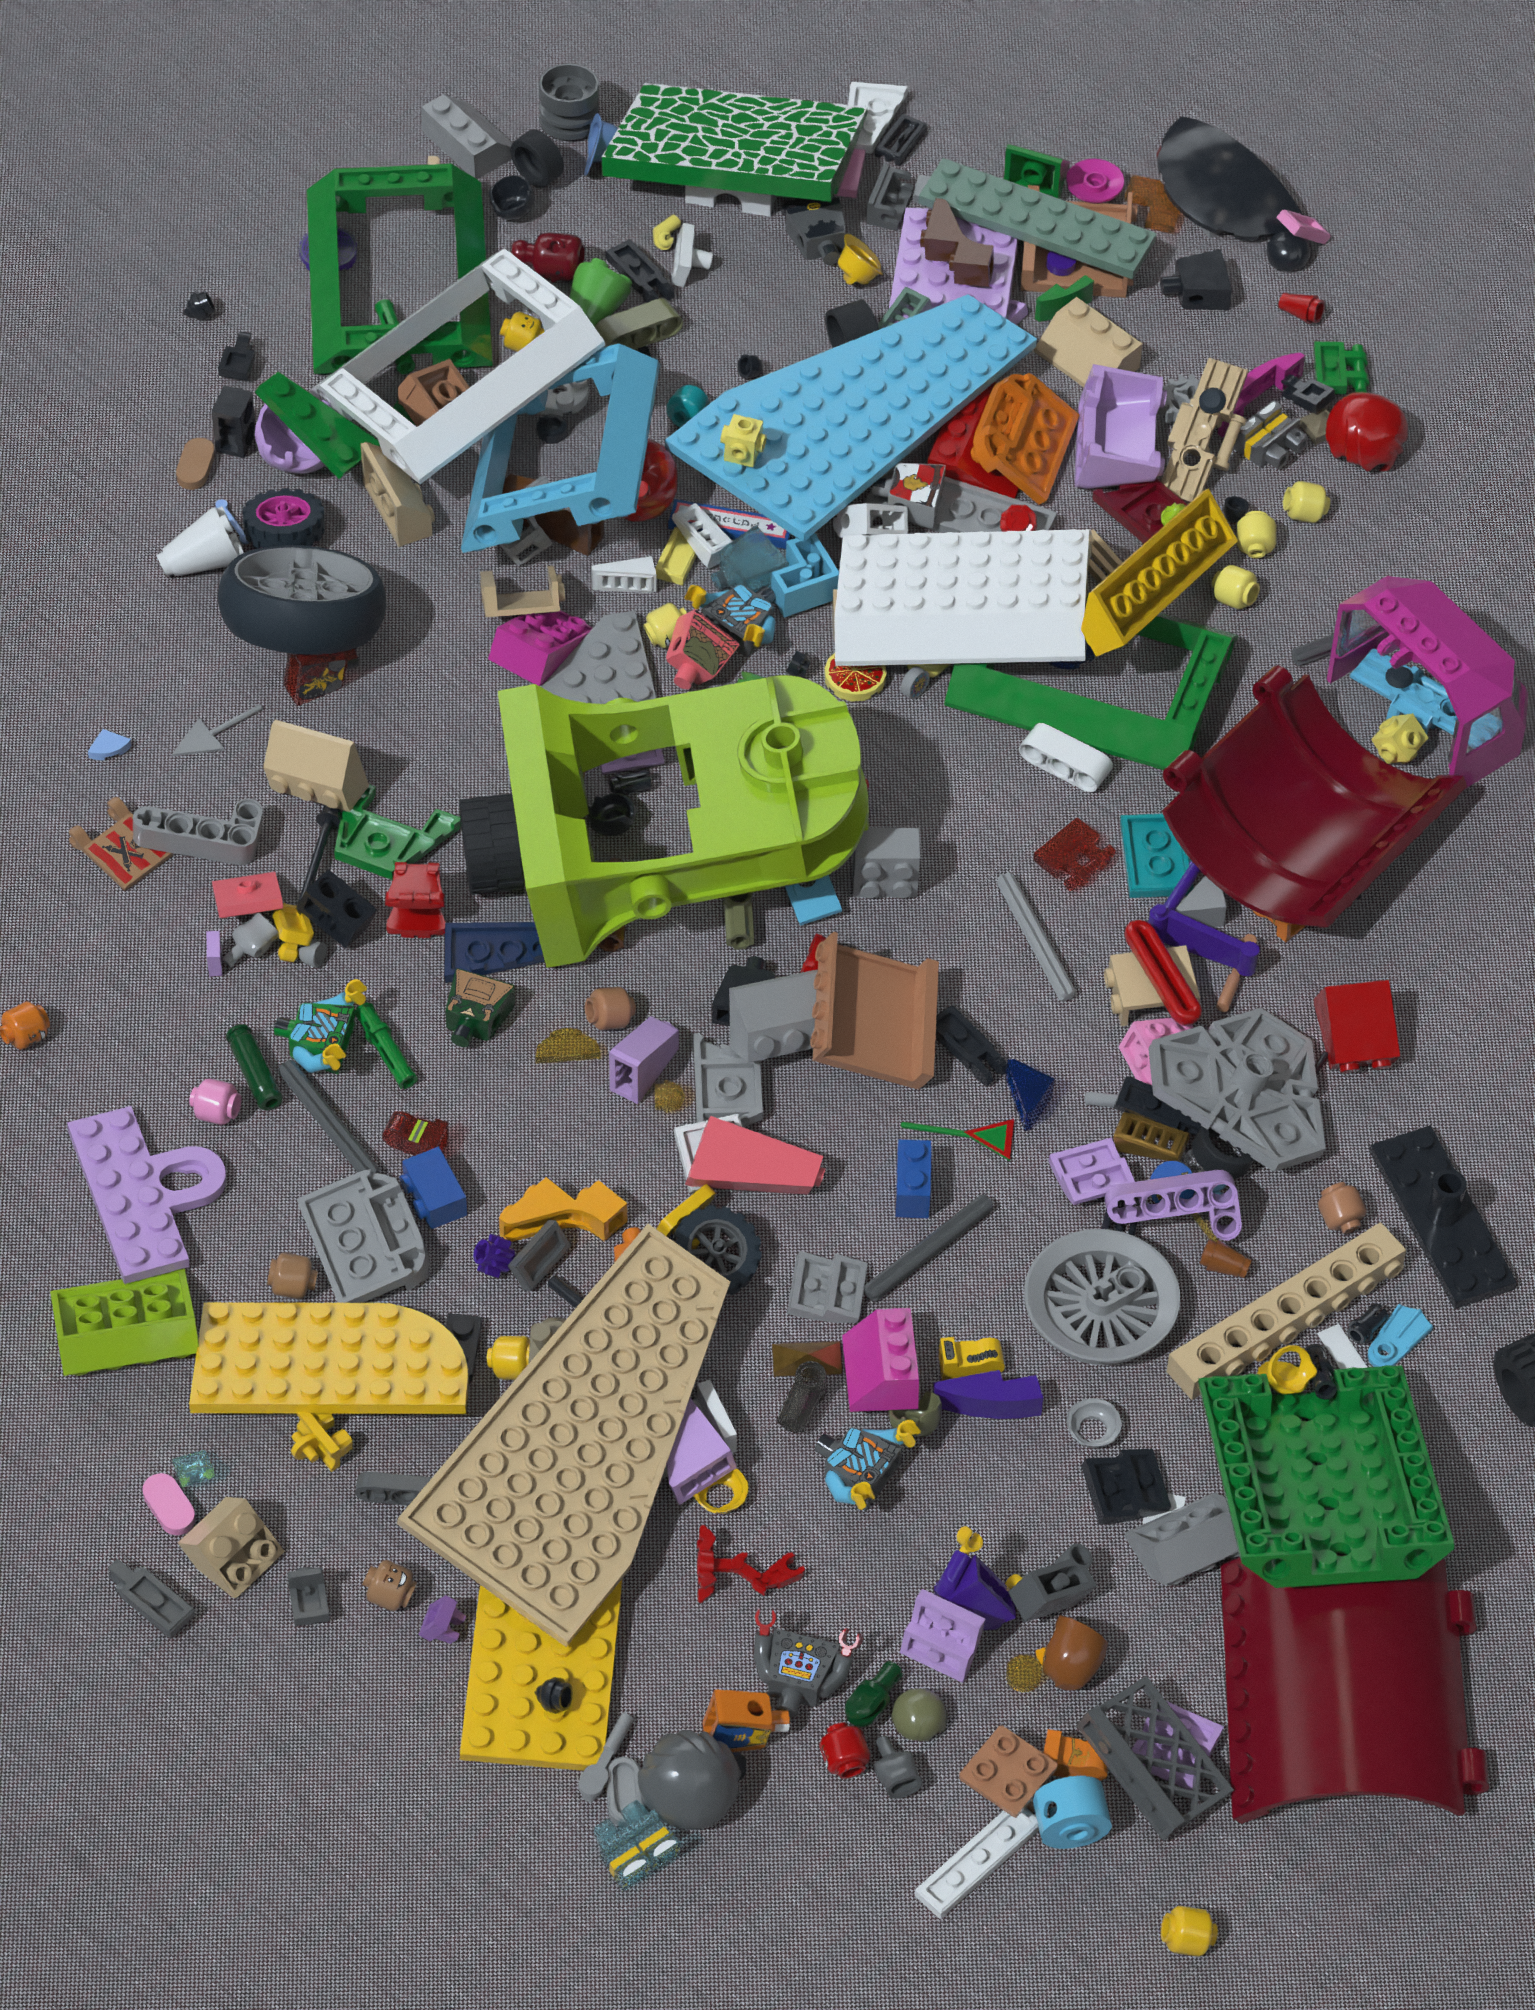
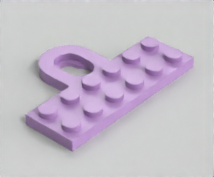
M131 1106L67 1122L68 1133L124 1284L189 1267V1257L172 1214L208 1205L222 1194L226 1184V1171L221 1158L209 1149L196 1146L183 1147L150 1156ZM172 1172L196 1173L202 1177V1181L198 1185L183 1190H169L160 1183L165 1175Z

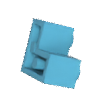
M816 533L812 534L804 542L798 538L786 541L787 567L772 572L771 589L776 597L774 602L784 618L833 601V589H838L839 571Z

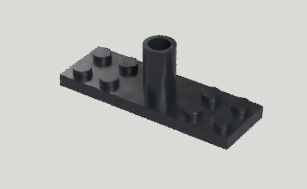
M1431 1125L1370 1145L1369 1152L1454 1310L1516 1289L1517 1281L1466 1190V1179L1454 1169Z

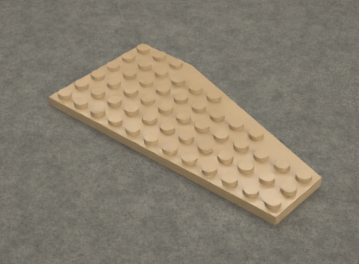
M647 1224L399 1516L397 1524L567 1647L630 1570L724 1303L730 1281L653 1226Z

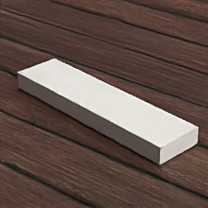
M1026 1807L1016 1818L1002 1811L916 1888L914 1896L939 1919L943 1918L1039 1831L1037 1817Z

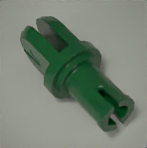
M886 1661L872 1680H864L858 1685L844 1706L845 1714L850 1724L856 1727L869 1726L887 1708L890 1703V1691L904 1675L901 1673L902 1669L899 1665L892 1661Z

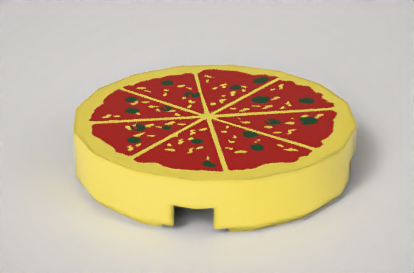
M834 653L828 658L825 665V684L840 699L852 702L865 701L870 699L871 695L877 691L879 693L883 690L886 682V665L836 666Z

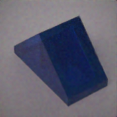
M1010 1059L1007 1060L1006 1081L1023 1130L1029 1131L1053 1097L1055 1078L1020 1061Z

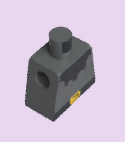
M839 198L832 199L831 202L821 201L786 209V232L805 259L811 260L822 257L826 265H832L838 261L839 253H842L845 247L844 236L846 234Z

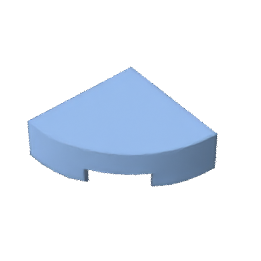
M102 729L88 750V756L94 760H105V757L117 754L122 755L132 746L131 739Z

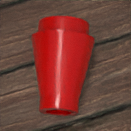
M1284 292L1280 297L1278 306L1280 310H1284L1300 320L1311 324L1312 322L1318 323L1321 320L1325 309V302L1320 300L1317 295L1289 294Z

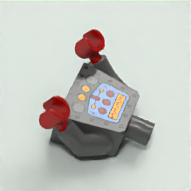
M760 1609L756 1612L755 1622L760 1628L759 1632L755 1633L753 1659L760 1680L768 1684V1695L779 1698L776 1710H788L789 1717H795L800 1704L815 1707L818 1705L821 1697H829L846 1682L854 1659L852 1651L859 1648L863 1642V1637L860 1633L857 1634L856 1642L851 1646L846 1642L849 1629H844L839 1634L840 1644L776 1628L772 1634L770 1633V1627L774 1625L777 1619L775 1611L772 1610V1621L769 1624L760 1622Z

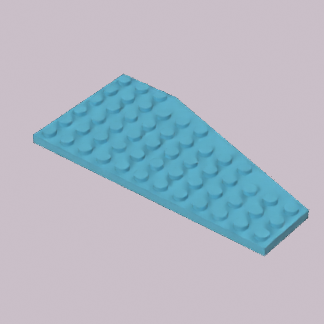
M967 294L725 391L665 440V448L804 542L1036 348L1037 338ZM733 414L763 421L762 434L767 435L764 451L762 453L759 452L753 468L724 461L725 444L720 442L721 433L724 425L729 426Z

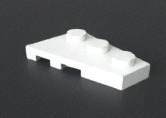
M851 82L848 105L868 107V114L855 149L866 150V153L874 151L906 98L908 86Z

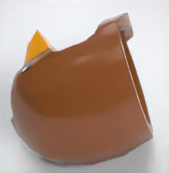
M1059 1614L1055 1623L1056 1629L1050 1642L1045 1648L1035 1651L1036 1657L1043 1666V1673L1055 1683V1687L1066 1691L1079 1690L1098 1672L1104 1662L1108 1642L1089 1626Z

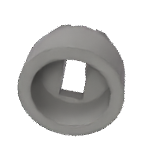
M312 940L310 946L302 945L299 949V958L306 965L318 968L324 962L326 956L325 943Z

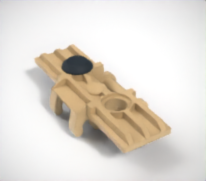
M1208 358L1194 397L1191 398L1190 403L1182 402L1167 445L1174 450L1161 481L1181 500L1191 502L1203 492L1212 467L1228 471L1230 466L1228 460L1241 426H1245L1247 421L1246 418L1233 413L1249 372L1247 369ZM1225 421L1230 424L1216 458L1214 454L1210 453L1211 450L1208 445L1215 427L1219 428L1222 422ZM1191 453L1201 458L1195 466H1188L1184 462L1185 456Z

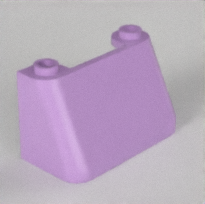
M1093 364L1078 406L1075 487L1094 489L1155 481L1157 476H1162L1165 459L1161 458L1160 451H1155L1156 414L1159 408H1164L1167 391L1163 390V377Z

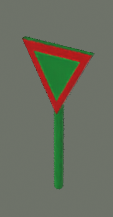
M1014 1119L968 1131L910 1122H902L900 1124L905 1129L971 1138L1010 1161Z

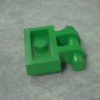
M1314 341L1313 355L1316 381L1333 388L1335 394H1346L1347 385H1352L1355 388V392H1367L1369 374L1365 371V367L1368 364V359L1363 345L1356 344L1352 347V351H1345L1344 342ZM1346 365H1350L1354 371H1346Z

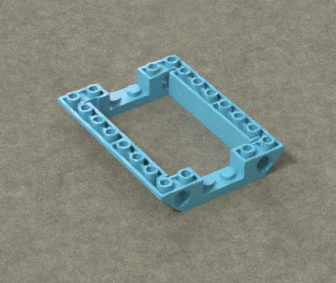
M619 343L601 348L548 388L555 389L560 385L572 382L580 383L593 378L600 396L610 394L597 472L502 494L516 425V415L524 413L534 415L544 411L548 396L547 389L486 434L482 441L463 534L462 552L481 551L487 547L513 543L521 538L523 518H531L534 515L550 511L557 512L567 507L570 508L578 526L596 524L602 520L625 517L631 513H636L660 369L659 361Z

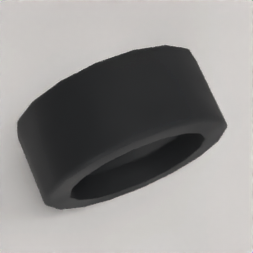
M529 130L511 144L512 161L520 175L527 178L531 185L537 188H544L563 174V157L558 147L545 133L539 130Z
M1201 1127L1192 1142V1152L1197 1163L1205 1171H1227L1233 1179H1238L1245 1175L1254 1162V1159L1250 1157L1251 1155L1243 1153L1239 1147L1236 1148L1242 1157L1235 1158L1221 1153L1214 1147L1209 1138L1219 1137L1220 1134L1211 1128L1207 1130Z

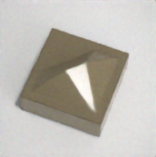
M1323 408L1317 414L1311 413L1300 418V427L1315 445L1326 441V421L1330 414L1326 408Z

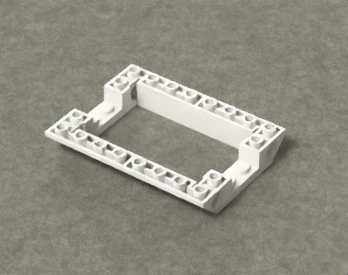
M504 248L482 262L309 390V393L320 401H328L333 410L349 421L355 419L378 438L383 455L421 484L604 347L605 341L577 303ZM489 287L505 303L509 304L517 298L541 318L544 332L418 427L413 425L363 384L488 292Z

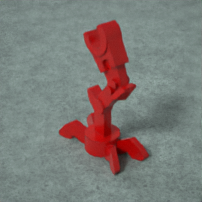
M705 1525L700 1526L699 1539L696 1543L697 1549H699L697 1553L698 1584L700 1585V1589L697 1592V1600L699 1603H703L715 1591L713 1584L717 1582V1579L713 1572H733L739 1574L752 1584L754 1591L765 1596L766 1589L773 1587L783 1588L801 1580L804 1576V1566L796 1570H791L787 1567L794 1561L795 1555L792 1552L783 1555L781 1559L764 1573H759L745 1563L748 1557L747 1552L739 1553L733 1559L714 1558L713 1545L716 1537Z

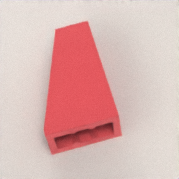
M710 1116L702 1133L685 1185L702 1187L708 1184L711 1188L809 1194L813 1186H820L826 1168L821 1167L824 1156Z

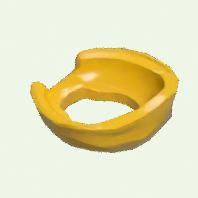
M735 1468L699 1493L694 1494V1497L706 1510L716 1514H727L745 1503L748 1494V1482L744 1475ZM716 1484L726 1485L734 1493L733 1499L720 1508L710 1506L706 1502L708 1489Z

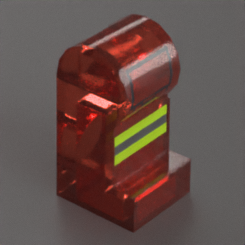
M395 1111L392 1113L382 1133V1139L390 1147L414 1156L439 1147L442 1153H444L449 1142L448 1122L435 1119L433 1123L421 1118H415L403 1111Z

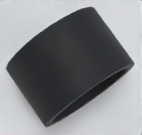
M862 299L828 310L825 315L826 330L832 348L879 330L871 308Z

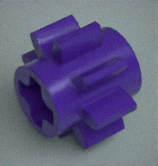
M490 1234L488 1240L483 1239L479 1241L473 1253L475 1263L479 1264L477 1271L495 1278H499L501 1271L508 1272L510 1270L508 1264L516 1257L514 1249L510 1248L512 1242L494 1234Z

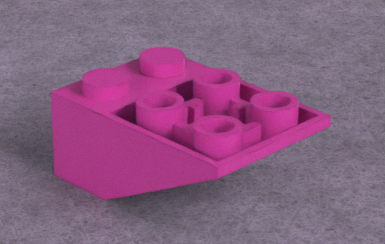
M561 609L558 612L522 614L497 627L488 660L533 684L541 686L593 627L587 625L583 619L571 616L561 611Z

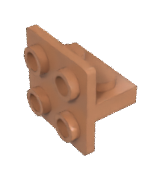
M1000 1725L959 1773V1779L1016 1818L1025 1807L1032 1813L1034 1812L1033 1796L1057 1770V1763L1012 1731Z

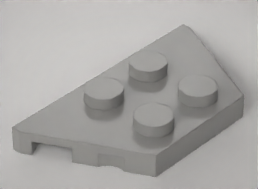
M693 1034L697 1123L707 1121L710 1116L720 1118L739 1114L743 1128L762 1120L760 1060L748 1063L730 1049V1046L722 1043L719 1047L705 1042L704 1036Z

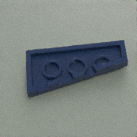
M535 922L445 923V983L453 981L456 968L479 975H486L545 962Z

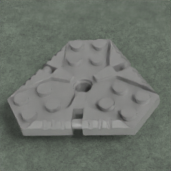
M1258 1008L1212 1022L1208 1031L1201 1025L1154 1039L1148 1049L1153 1096L1176 1110L1179 1109L1183 1115L1190 1116L1191 1120L1201 1123V1126L1207 1130L1211 1128L1219 1133L1221 1139L1224 1141L1228 1140L1232 1146L1239 1147L1240 1151L1250 1154L1251 1158L1273 1172L1321 1157L1323 1154L1325 1141L1320 1101L1317 1098H1312L1318 1090L1313 1045L1310 1038L1262 1008Z

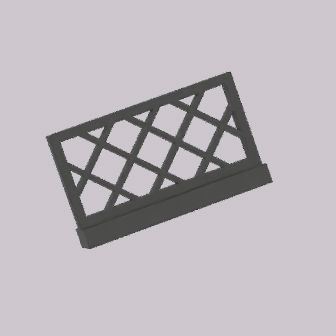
M1144 1676L1102 1705H1097L1089 1710L1076 1725L1163 1841L1234 1791L1147 1676ZM1143 1689L1151 1700L1150 1709L1133 1706L1134 1694ZM1125 1699H1127V1703H1126V1704L1121 1703L1122 1701H1124ZM1110 1709L1126 1712L1124 1727L1112 1724L1104 1713ZM1132 1714L1150 1718L1148 1732L1131 1729ZM1156 1720L1169 1723L1173 1729L1172 1738L1155 1734ZM1130 1737L1147 1741L1146 1756L1133 1752L1129 1746ZM1154 1743L1171 1746L1170 1761L1153 1758ZM1178 1748L1191 1752L1195 1757L1194 1767L1177 1763ZM1152 1766L1169 1770L1168 1785L1155 1781L1151 1775ZM1176 1771L1193 1775L1192 1790L1175 1787ZM1200 1777L1211 1779L1220 1791L1215 1795L1199 1792ZM1174 1795L1191 1798L1190 1811L1184 1816L1180 1814L1173 1804Z

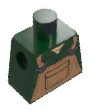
M456 968L445 1010L446 1027L454 1031L451 1041L459 1047H468L473 1037L484 1041L491 1040L515 1006V985Z

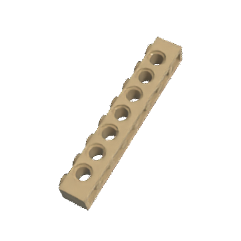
M1381 1222L1171 1352L1168 1359L1167 1373L1191 1400L1201 1395L1198 1378L1240 1375L1247 1365L1255 1360L1257 1362L1264 1360L1274 1348L1281 1344L1287 1345L1291 1343L1301 1331L1308 1327L1314 1328L1318 1326L1328 1314L1333 1311H1342L1349 1305L1352 1299L1360 1294H1369L1384 1279L1396 1277L1404 1267L1406 1249ZM1363 1262H1368V1263H1371V1264H1373V1265H1367V1264H1365V1263H1363ZM1311 1295H1317V1296H1319L1320 1298H1315V1297H1312ZM1286 1311H1289V1312H1292V1313H1294V1314H1287V1313H1285V1312H1286ZM1257 1328H1264V1329H1267L1268 1331H1262V1330H1259V1329H1257ZM1231 1345H1239V1346H1241V1347H1240V1348H1236V1347H1233V1346H1231ZM1205 1361H1210L1215 1364H1207L1205 1363Z

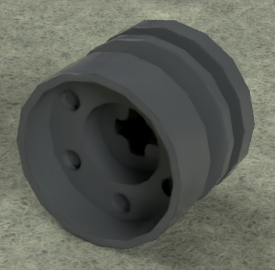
M564 63L546 69L540 76L539 123L548 135L563 140L582 139L589 135L592 120L595 114L599 113V80L590 68L580 64Z

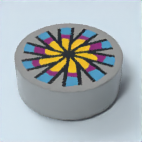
M918 666L911 668L902 680V693L911 699L918 698L928 685L929 673Z

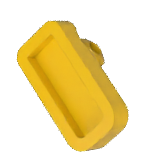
M283 903V908L274 910L272 916L276 929L279 932V939L285 942L279 947L278 956L280 960L294 962L299 955L297 946H310L314 932L309 918L303 913L299 915L296 905Z
M705 1184L663 1218L656 1229L668 1238L671 1233L674 1235L679 1224L686 1216L688 1217L692 1211L698 1208L703 1210L716 1195L715 1191L708 1184ZM696 1238L692 1241L691 1249H696L700 1244Z

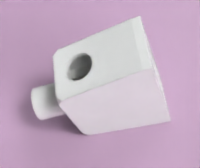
M871 503L848 505L834 518L833 528L839 538H843V535L908 534L907 506ZM880 516L883 520V525L873 526L874 518Z

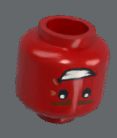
M846 1722L836 1723L827 1729V1734L820 1740L819 1747L829 1773L839 1775L841 1779H848L858 1776L866 1770L865 1765L870 1761L871 1754L863 1731L859 1727L848 1726Z

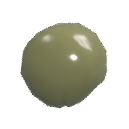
M926 1391L924 1396L919 1399L918 1409L889 1410L890 1424L892 1428H897L903 1421L913 1420L921 1431L920 1434L912 1435L913 1438L928 1436L940 1424L942 1403L940 1396L931 1391Z
M913 1688L904 1692L896 1699L891 1719L897 1732L906 1739L928 1742L937 1733L945 1731L948 1712L937 1694L927 1688Z

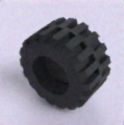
M1534 1332L1498 1349L1494 1355V1370L1500 1392L1512 1412L1529 1427H1535Z

